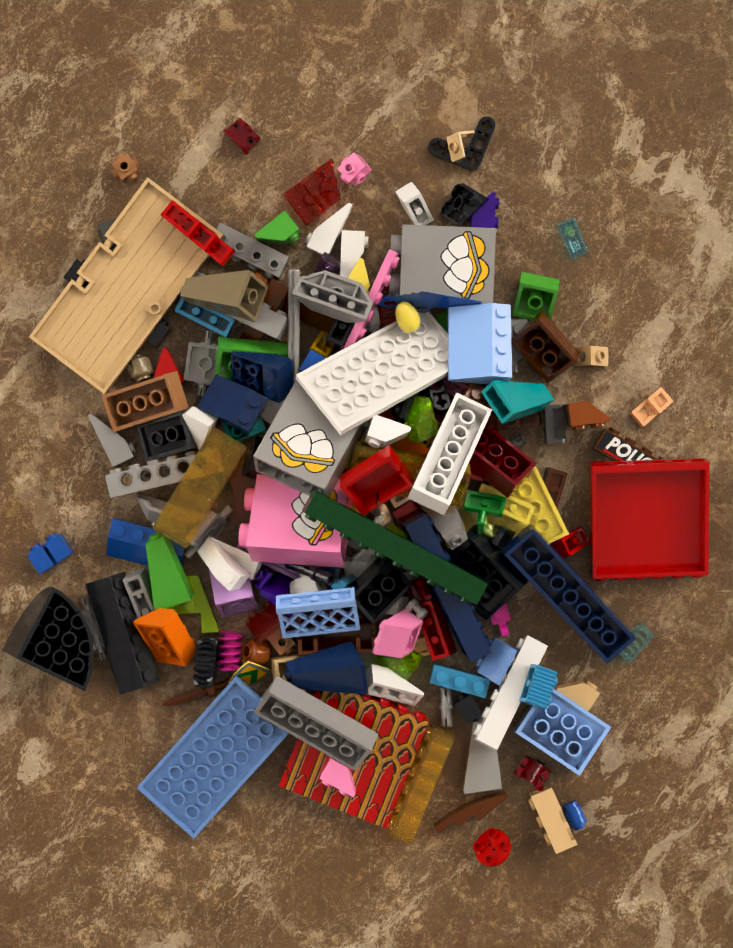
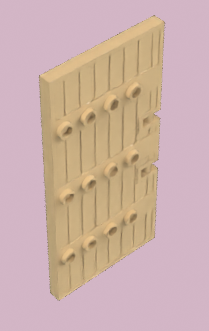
M148 177L104 235L107 237L104 244L99 242L77 271V274L80 275L76 281L71 279L29 336L34 342L103 394L108 392L179 297L186 278L194 277L209 256L160 214L173 200L217 237L222 239L224 236ZM115 243L117 245L113 251L110 250V247ZM88 281L89 284L87 285V287H82L84 282Z

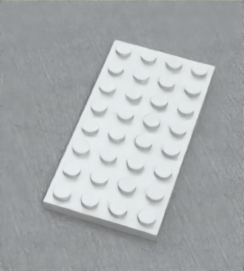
M424 306L417 309V311L426 310ZM429 311L427 313L418 312L420 326L412 333L402 331L397 321L296 374V380L340 435L448 376V334Z

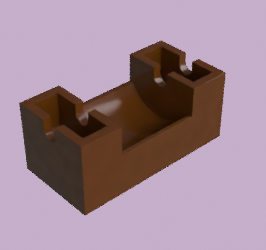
M317 614L313 619L321 622L324 617ZM339 614L336 619L340 620L343 615ZM358 614L360 630L298 637V655H309L352 641L358 653H372L376 638L375 625L370 624ZM298 616L297 623L301 624L304 619ZM349 618L344 622L347 625L355 624V622ZM327 621L324 625L330 627L334 626L335 623ZM309 622L305 627L311 629L314 628L315 625Z

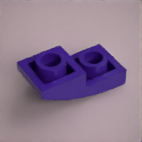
M265 565L263 569L258 571L253 583L262 590L274 576V572Z

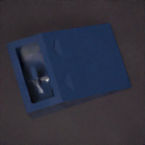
M231 352L233 382L248 387L277 403L286 399L293 387L292 359L278 354Z

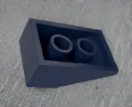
M215 375L197 408L248 436L266 406L268 398L248 387Z

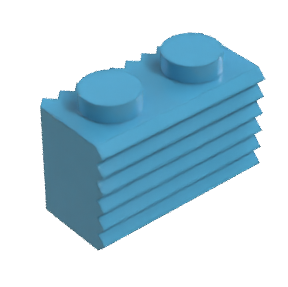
M531 664L520 702L540 709H547V706L552 701V690L558 682V677H556L558 672L540 665Z

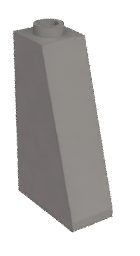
M456 492L444 515L419 504L424 513L426 512L428 516L430 515L435 528L451 550L468 539Z
M482 715L473 720L471 725L462 786L464 794L502 789L497 750H492L473 740L475 737L473 732L477 724L481 725L484 719Z

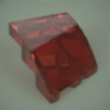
M332 159L321 165L316 171L283 194L305 226L341 200Z

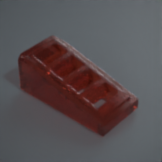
M389 285L387 287L384 286L382 291H388ZM390 301L384 302L383 304L390 306L395 305L396 302ZM377 304L381 325L391 324L396 321V308L382 310L383 306ZM394 313L395 316L384 318L383 314Z

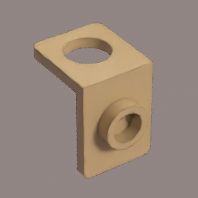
M474 130L456 132L446 137L452 162L465 158L462 138L474 134Z
M575 347L580 353L584 351L586 354L583 362L578 357L575 366H608V347Z

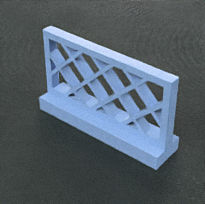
M354 587L276 596V613L279 617L283 638L360 630ZM352 607L348 612L342 609ZM327 609H333L329 614L322 611ZM313 611V613H312L310 616H308V615L302 613V612ZM337 612L343 615L340 620L333 617ZM293 613L290 618L283 615ZM317 614L324 617V619L321 622L313 618ZM298 616L304 619L301 624L294 621ZM349 618L352 621H354L355 624L347 625L344 622ZM327 621H331V622L335 623L334 626H330V627H328V626H326V625H324V624H325ZM309 622L315 625V627L311 629H308L305 626ZM289 625L296 627L295 630L286 631Z

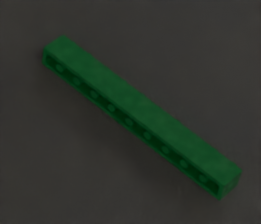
M313 489L302 509L306 514L305 518L310 521L316 522L318 520L324 523L322 526L327 530L333 532L335 529L341 532L340 536L344 539L358 541L357 545L361 548L375 550L374 554L384 560L386 557L392 559L391 563L401 569L403 566L410 569V574L418 578L422 575L427 578V583L435 587L437 584L444 587L443 591L451 596L454 593L461 596L459 599L468 605L471 602L477 605L488 586V583L315 489Z

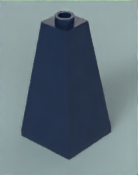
M352 641L285 662L287 670L284 671L286 681H290L291 684L299 689L368 694L364 663Z

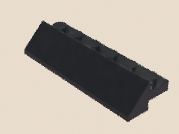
M125 572L85 584L119 694L145 688L148 685L159 682L150 650L133 623L138 617L123 583V579L126 576Z

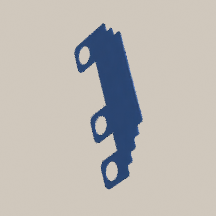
M420 291L419 293L413 292L411 294L394 295L393 297L385 296L378 305L396 308L398 303L405 301L415 303L413 305L414 308L417 306L426 307V310L417 312L427 313L433 307L448 309L449 307L481 304L482 301ZM385 301L396 302V304L392 306H387L383 303Z

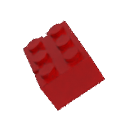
M390 445L340 475V488L362 515L378 507L376 493L379 494V503L382 505L413 486L412 473L402 461L400 462V458Z

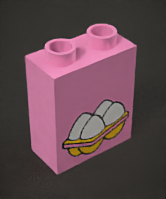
M257 474L255 488H247L245 491L244 508L245 511H251L249 524L241 523L238 540L240 547L247 548L252 561L344 568L348 540L340 536L341 532L335 529L331 532L322 526L324 523L318 520L312 522L305 518L306 514L302 509L309 496L262 474ZM339 479L330 498L352 509L353 503L340 488Z

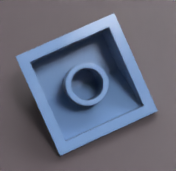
M493 637L492 640L489 639L492 644L489 646L491 653L478 659L475 666L479 674L500 685L517 650L510 644Z

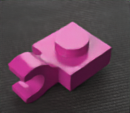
M505 603L490 617L492 625L498 624L501 637L509 635L506 622L511 620L507 604Z

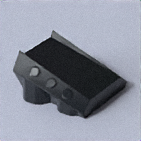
M463 183L457 184L451 192V199L444 203L440 215L460 227L489 198Z

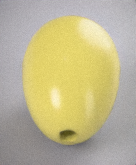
M402 301L398 303L395 311L398 326L406 333L416 331L420 326V317L417 310L408 302Z

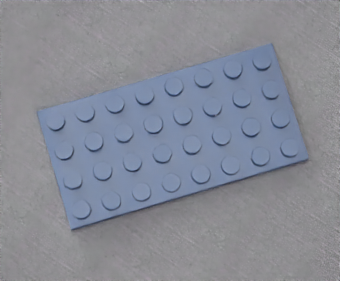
M237 675L137 786L140 792L193 839L289 734L254 713L261 697Z

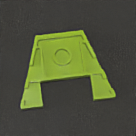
M199 575L187 576L194 592L192 599L168 609H173L178 614L201 613L202 633L219 632V626L215 620Z

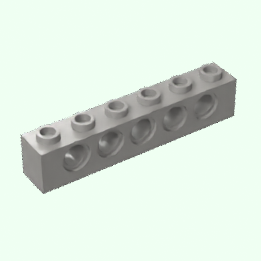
M215 446L204 448V452L198 454L196 450L186 452L185 457L178 458L177 455L166 457L167 461L160 463L156 459L148 461V465L140 467V464L128 466L129 470L121 471V468L110 470V474L105 475L110 498L226 472L221 449H216ZM201 457H205L208 460V465L205 468H200L198 465V460ZM184 461L189 465V470L185 473L179 469L180 463ZM163 466H167L170 469V474L167 477H163L160 473ZM146 470L151 473V479L147 482L142 479V473ZM126 475H130L132 478V483L129 486L123 483V478Z

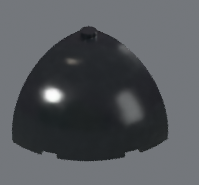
M47 587L24 610L2 651L85 691L92 673V658L94 655L93 640L89 626L82 612L79 611L69 597L54 587Z

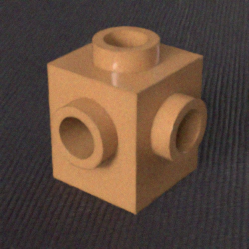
M128 153L118 155L114 158V162L111 163L114 167L111 170L117 180L121 179L124 183L136 180L138 175L141 174L138 170L140 164L135 157L131 158ZM128 164L127 169H121L122 167Z

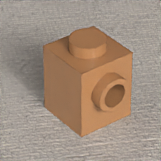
M280 626L267 635V639L280 656L283 653L288 655L295 649L296 641L293 637L283 638Z

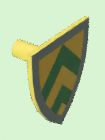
M241 655L243 665L233 673L229 683L237 675L244 683L251 686L268 676L272 670L250 661L246 662Z

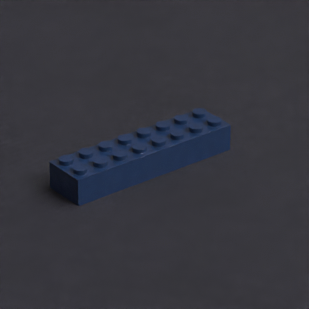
M418 509L398 519L408 540L447 561H451L447 550H444L440 545L443 543L440 535L432 528L435 525L430 515L428 516L426 512L423 513ZM430 584L465 657L472 663L490 654L489 646L492 644L488 636L481 631L484 627L480 619L473 614L475 612L473 604L470 603L468 605L459 599L461 596L455 593L453 596L443 591L444 587L438 584L436 587Z
M531 523L502 548L504 555L607 664L636 639L625 623Z

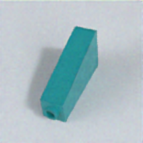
M494 380L481 391L502 424L542 411L554 401L546 386L537 383Z

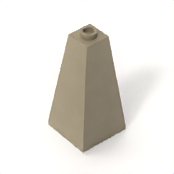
M250 270L186 278L180 297L189 304L256 322L269 286Z

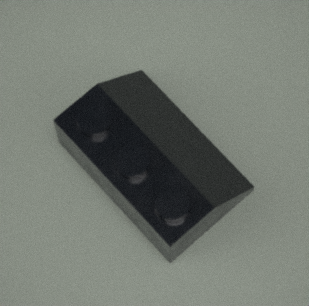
M377 557L349 587H354L358 614L372 625H375L413 585L399 567L391 563L393 560L388 557L385 560Z

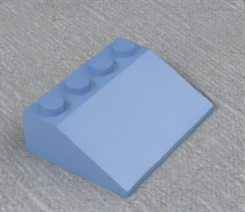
M486 303L449 307L448 381L488 385L494 380L510 381L512 378L511 305Z
M553 688L551 693L552 701L547 706V709H540L530 705L513 731L580 776L611 729V726Z

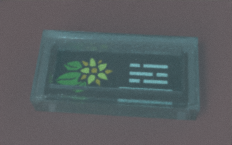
M575 217L557 224L570 260L589 253Z

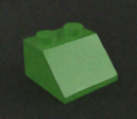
M283 211L254 235L260 243L287 246L288 244L293 245L300 239L299 235L301 233L286 211Z
M522 272L512 316L532 319L543 311L551 320L559 289V279Z

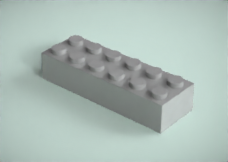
M276 676L267 688L254 712L256 715L354 771L372 751L378 733L279 676Z

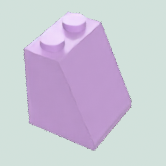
M209 569L215 605L222 618L259 609L253 580L248 578L239 590L229 591L214 577Z

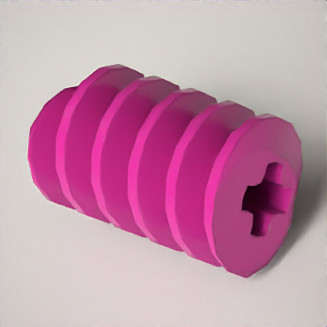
M219 630V633L224 634V636L218 638V640L224 642V644L218 646L223 652L217 655L223 657V659L217 661L218 664L222 665L217 670H238L241 665L237 664V662H240L242 658L237 655L241 654L242 650L237 647L242 646L243 643L237 639H241L243 635L237 631Z

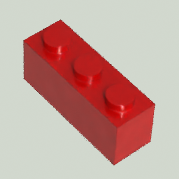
M434 598L419 603L422 608L429 612L422 620L421 629L432 661L457 652L446 618L437 599Z

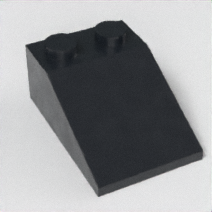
M187 410L136 425L146 462L198 448L182 416Z

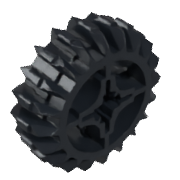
M206 636L198 639L193 672L195 687L206 689L212 688L214 685L218 659V641L216 638Z

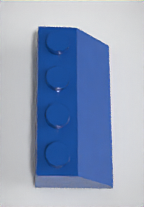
M113 518L108 534L106 555L148 566L146 542L150 538L149 536L156 532L161 534L167 532L183 566L184 553L188 546L186 539L189 536Z

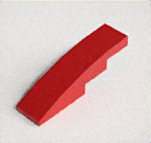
M172 200L160 214L222 266L235 253L230 246L175 201Z

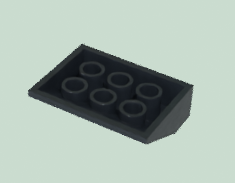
M475 524L466 532L468 539L455 549L451 550L450 548L447 552L451 558L449 562L488 583L478 604L472 603L475 611L486 621L518 593L528 582V579L496 545L491 543L492 541L486 534H477V525Z

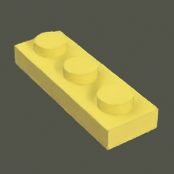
M485 483L481 484L478 491L506 497L496 488ZM510 496L509 498L506 497L503 514L528 524L536 506Z

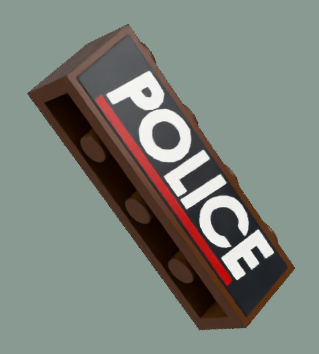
M611 427L602 430L592 447L593 450L612 461L663 459L662 457L658 459L653 457V452L645 447H642V449L635 446L636 442L628 437L625 439L618 436L619 432Z

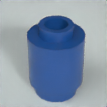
M576 800L562 806V812L570 829L574 828L577 831L585 827L587 819Z

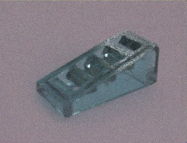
M641 622L632 632L642 643L639 644L634 640L632 643L637 647L635 650L628 645L626 648L631 652L630 655L624 650L619 653L629 664L655 636ZM639 630L647 635L646 639L638 633Z

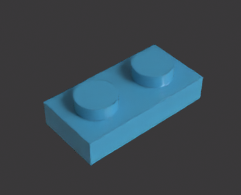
M353 574L347 577L344 575L334 581L331 585L332 590L349 588L357 578Z

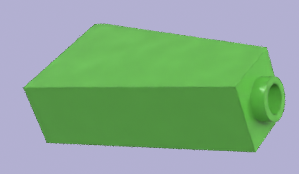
M160 532L153 533L146 542L154 610L158 608L168 609L190 601L194 592L167 532L162 534Z

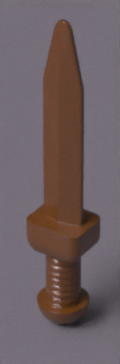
M230 678L215 683L212 688H197L176 695L162 705H180L207 695L209 697L214 696L218 690L225 689L229 684Z

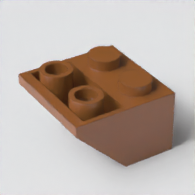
M588 401L564 405L567 428L572 427V431L586 429V425L590 424L591 428L603 427L605 422L610 421V417Z

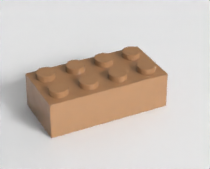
M177 371L101 395L113 432L189 408Z

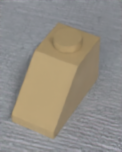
M577 681L554 687L555 690L588 712L600 695L596 690L598 687L590 681H587V683Z

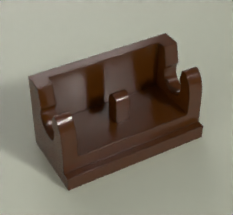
M546 467L543 481L557 508L568 473Z

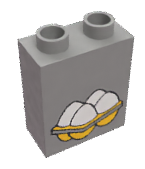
M402 225V235H391V250L399 254L398 258H401L400 273H390L389 296L424 291L482 301L481 304L493 303L496 228Z
M296 380L253 455L256 472L308 496L315 489L330 497L340 479V475L346 468L366 431L368 420L340 435Z

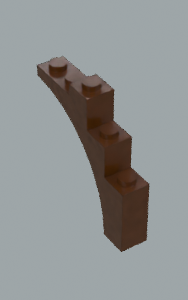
M217 421L211 440L204 448L215 446L216 449H221L226 474L229 477L234 492L235 522L249 524L251 511H245L244 497L247 488H255L256 479H250V473L243 476L247 453H243L242 448L231 447V451L228 450L229 440L221 422Z

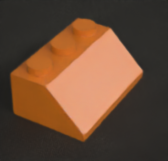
M158 608L134 620L135 627L157 662L187 667L196 653V645L175 610Z

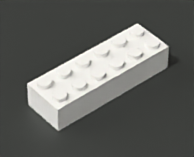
M456 393L407 498L442 515L445 514L492 409Z

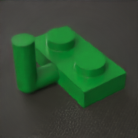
M472 490L467 491L464 510L479 513L476 527L477 534L481 535L484 533L486 515L502 518L506 497Z

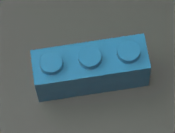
M182 297L175 309L177 314L223 337H229L236 324L234 319L220 312L189 304Z
M433 662L429 677V683L482 698H486L490 680L483 675Z

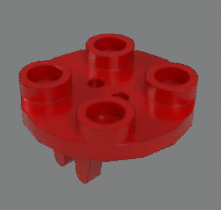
M489 828L474 843L473 850L478 861L484 866L496 867L508 858L511 850V841L501 830Z

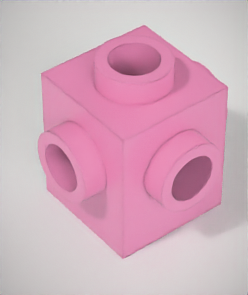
M354 152L349 157H346L337 168L341 172V179L345 183H351L355 186L362 183L372 171L365 160Z

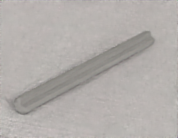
M298 269L288 271V358L293 361V385L296 381V374L299 373L300 301L292 296L300 277V270Z

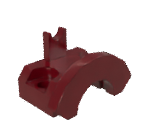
M240 117L228 129L225 128L223 130L245 155L260 141L259 136Z
M427 578L412 582L413 585L404 593L406 597H409L408 603L414 598L420 603L434 597V594L431 593L427 586Z
M525 756L513 773L517 777L531 782L535 789L543 791V785L551 771L540 760L536 761L530 756Z

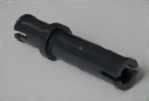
M284 564L287 569L306 575L315 582L321 581L327 585H332L335 581L334 573L325 571L320 566Z

